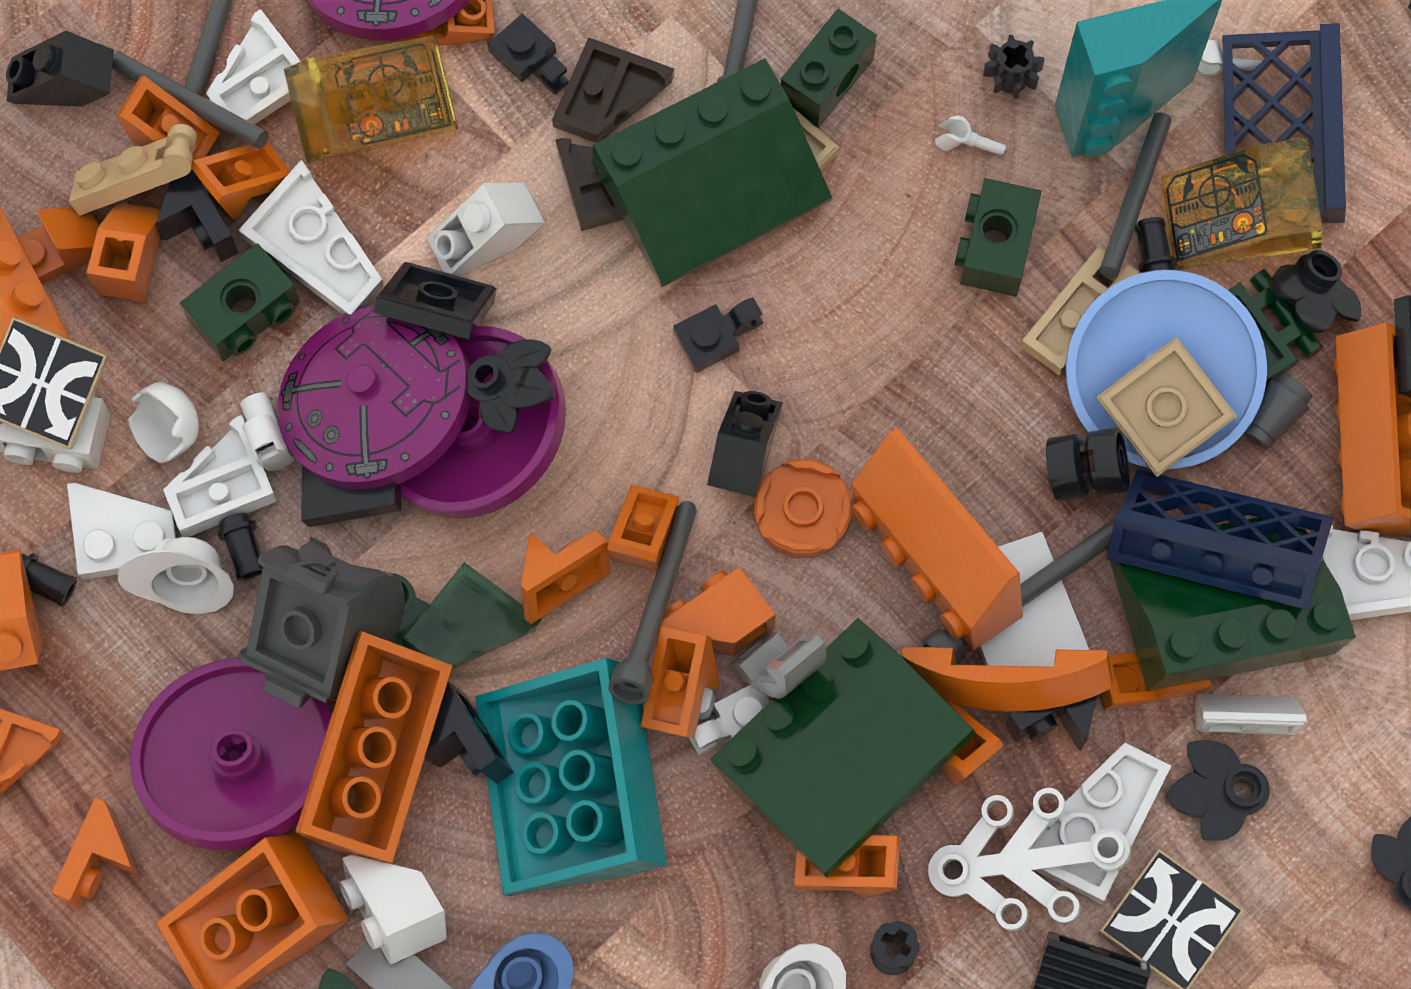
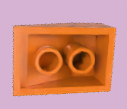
M291 833L265 837L162 917L156 924L193 989H247L314 948L350 919L300 834Z

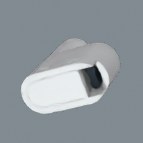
M255 393L243 399L240 406L246 422L242 428L257 463L270 472L281 470L291 465L295 459L283 439L278 418L267 393Z

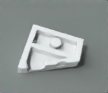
M261 9L252 16L250 20L251 28L240 46L237 44L234 46L226 59L227 65L225 70L216 76L206 93L208 100L254 125L315 85L313 76Z
M242 415L235 417L229 423L231 430L212 449L207 445L193 459L191 467L185 472L179 473L163 489L182 537H190L218 526L220 521L232 515L250 513L277 502L263 466L257 463L242 426L245 421Z
M78 483L67 484L77 572L81 580L117 575L119 568L126 560L137 554L153 550L155 545L164 539L178 538L176 521L171 510Z

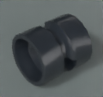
M1119 427L1091 431L1086 440H1082L1077 434L1047 439L1046 462L1053 495L1058 502L1085 498L1090 489H1094L1099 496L1127 492L1129 490L1128 456L1124 438ZM1094 455L1096 469L1091 472L1089 456Z

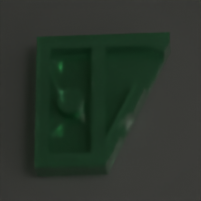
M464 562L403 637L402 644L408 649L451 664L453 669L534 632L542 619L530 624L524 618L522 604Z

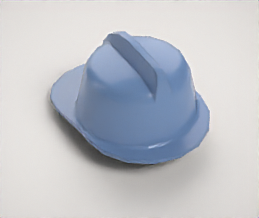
M536 932L520 935L495 950L488 964L475 978L469 989H570L574 975L572 956L564 944L551 935Z

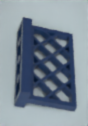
M1340 23L1320 24V30L1222 35L1225 159L1237 156L1235 154V147L1250 133L1267 148L1256 160L1258 170L1275 155L1293 171L1276 189L1259 175L1261 188L1269 194L1263 201L1266 220L1325 218V223H1345L1346 194ZM1310 45V60L1297 73L1278 58L1289 46ZM1266 47H1276V48L1271 52V51H1270L1268 48H1266ZM1254 48L1265 59L1249 75H1246L1233 63L1232 49ZM1271 64L1290 79L1273 97L1254 82ZM1310 71L1311 85L1303 79ZM1233 75L1241 81L1234 90ZM1296 85L1312 98V105L1298 119L1279 103ZM1247 88L1266 103L1249 121L1234 109V101ZM1272 109L1291 124L1275 142H1272L1255 127ZM1311 117L1313 131L1304 125ZM1234 120L1243 127L1236 135ZM1297 131L1313 143V152L1300 165L1281 149ZM1234 160L1226 162V166L1236 164ZM1313 162L1314 177L1306 171ZM1255 163L1251 167L1247 165L1249 174L1244 173L1237 181L1235 167L1226 169V178L1231 185L1256 178ZM1298 177H1301L1315 190V205H1293L1282 193ZM1244 184L1233 187L1236 192V189H1240ZM1226 189V198H1227V196H1228V194H1229V189ZM1232 190L1227 201V213L1241 209L1236 207V196ZM1276 200L1281 206L1270 205Z
M1137 469L1123 506L1118 509L1115 516L1107 560L1308 610L1333 517L1163 475L1155 477L1151 472ZM1142 489L1161 493L1165 496L1151 499ZM1194 504L1210 505L1213 509L1201 511ZM1178 508L1185 516L1171 518L1165 511ZM1244 516L1259 517L1263 521L1250 523ZM1227 520L1234 528L1221 531L1214 523ZM1300 527L1316 532L1301 536L1293 528ZM1277 533L1284 540L1271 543L1265 535Z

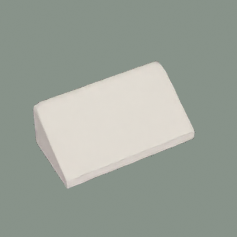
M1199 694L1195 698V729L1200 733L1296 735L1307 722L1304 709L1298 699L1294 697Z

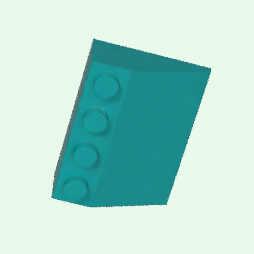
M1162 0L1076 23L1055 102V109L1071 157L1085 153L1089 157H1095L1109 152L1194 80L1222 0Z
M603 658L475 696L479 717L514 773L499 784L487 777L502 889L505 896L622 878L667 866L646 728L640 727L643 716L642 704L633 705L621 702L614 698L608 690L613 670L616 665L621 663L619 661Z

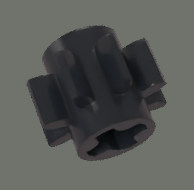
M1009 35L1008 41L1001 48L995 44L990 45L988 57L991 61L985 63L983 76L994 77L995 86L993 92L995 94L1002 90L1006 93H1012L1013 97L1018 99L1020 91L1026 86L1036 90L1039 82V76L1036 73L1042 71L1044 58L1040 56L1034 57L1032 50L1034 41L1030 40L1025 43L1015 40L1013 35Z

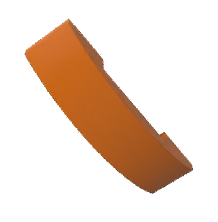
M902 647L901 657L946 702L987 711L1019 712L1061 707L1103 693L1112 688L1113 682L1108 650L1056 649L1054 667L957 665L953 648Z

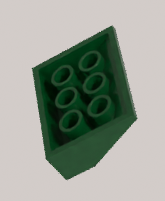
M766 58L593 144L592 165L661 287L832 200V195L792 104Z
M1259 517L1247 519L1250 523L1263 521ZM1230 523L1216 525L1221 531L1234 528ZM1293 528L1301 536L1308 534L1304 528ZM1277 533L1265 535L1271 543L1284 540ZM1323 558L1308 610L1110 560L1147 691L1334 655L1356 637L1341 588Z
M859 618L826 648L827 657L822 666L781 699L773 698L710 759L728 786L826 878L976 734L974 729L886 641Z

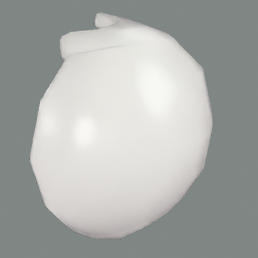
M161 381L143 388L132 397V401L134 403L139 402L136 411L128 418V425L137 444L148 457L162 464L182 455L195 443L199 432L197 411L193 402L181 389Z

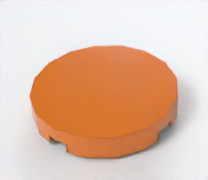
M793 459L782 463V466L775 468L762 478L757 495L754 497V521L761 537L775 551L793 558H814L831 551L844 539L852 521V495L848 486L846 487L845 482L831 466L814 459Z

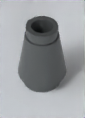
M1280 373L1275 381H1268L1259 410L1244 432V435L1256 445L1267 449L1272 442L1309 410L1307 404L1313 397L1312 394L1292 377Z

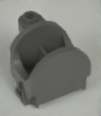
M310 537L309 543L302 545L299 550L288 545H282L260 554L258 562L263 567L248 645L239 652V660L242 663L269 675V677L265 678L264 692L298 708L302 707L310 697L324 703L336 701L357 633L363 631L394 643L403 618L405 605L404 589L396 576L382 570L348 564L332 556L326 543Z

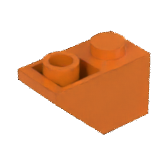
M117 202L97 229L86 273L97 295L145 303L161 239V233L157 226L160 209Z
M738 567L730 574L723 570L713 575L701 586L703 592L688 603L684 599H680L666 608L660 625L711 636L714 653L735 656L775 627L776 614L743 570Z

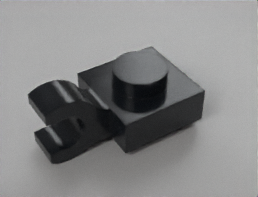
M523 13L488 43L489 52L521 82L531 74H534L555 95L569 83V80L564 76L567 68L553 56L556 53L555 43Z
M753 297L737 304L724 316L717 304L674 325L673 331L695 372L698 373L739 352V344L735 337L762 325L763 321L760 317L762 312Z

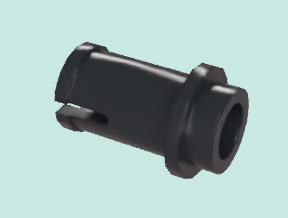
M1145 218L1138 221V224L1135 226L1142 262L1138 265L1141 273L1156 270H1174L1177 267L1176 258L1170 256L1165 231L1166 224L1163 218Z
M247 513L232 515L220 521L221 531H219L218 537L226 542L236 571L237 580H248L262 575L263 567L258 562L261 551L254 534V530L257 528L256 522L250 520Z
M21 553L30 591L64 607L75 590L77 577L65 574L38 561L39 557L37 554L31 553L27 556Z

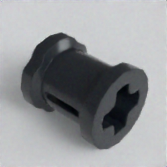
M901 921L883 924L876 931L870 947V958L873 965L880 972L887 975H900L907 972L914 964L920 948L916 931L909 924ZM895 938L901 939L904 942L902 951L907 956L898 953L894 959L888 958L885 955L887 946L882 941L892 943Z

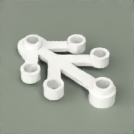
M1043 788L1034 796V809L999 854L979 856L997 829L1008 826L1014 818V808L1010 801L1004 796L993 795L984 801L981 810L982 817L961 845H947L935 852L929 862L928 875L932 885L940 893L949 897L970 895L995 914L998 923L1008 931H1018L1025 927L1029 919L1028 909L1018 899H1005L981 878L1004 875L1048 908L1050 916L1056 922L1070 924L1080 915L1081 906L1078 899L1068 891L1057 890L1033 871L1094 863L1102 871L1115 872L1125 867L1129 862L1131 846L1122 832L1114 828H1104L1095 832L1090 841L1031 849L1050 822L1059 819L1064 814L1066 808L1065 799L1058 790ZM1049 795L1055 796L1059 800L1057 810L1049 814L1042 812L1040 809L1041 800ZM995 803H1003L1007 806V815L1000 821H994L989 817V809ZM1107 839L1116 841L1119 847L1117 854L1111 858H1105L1099 853L1100 844ZM958 861L963 866L962 875L954 880L948 879L945 876L946 865L949 862ZM1062 898H1068L1074 904L1073 912L1067 917H1060L1055 913V904ZM1008 906H1018L1022 911V917L1016 924H1007L1003 919V912Z

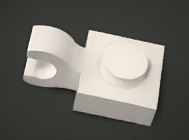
M749 685L714 703L713 711L718 719L700 724L696 728L695 738H689L698 756L731 740L770 702L767 695Z

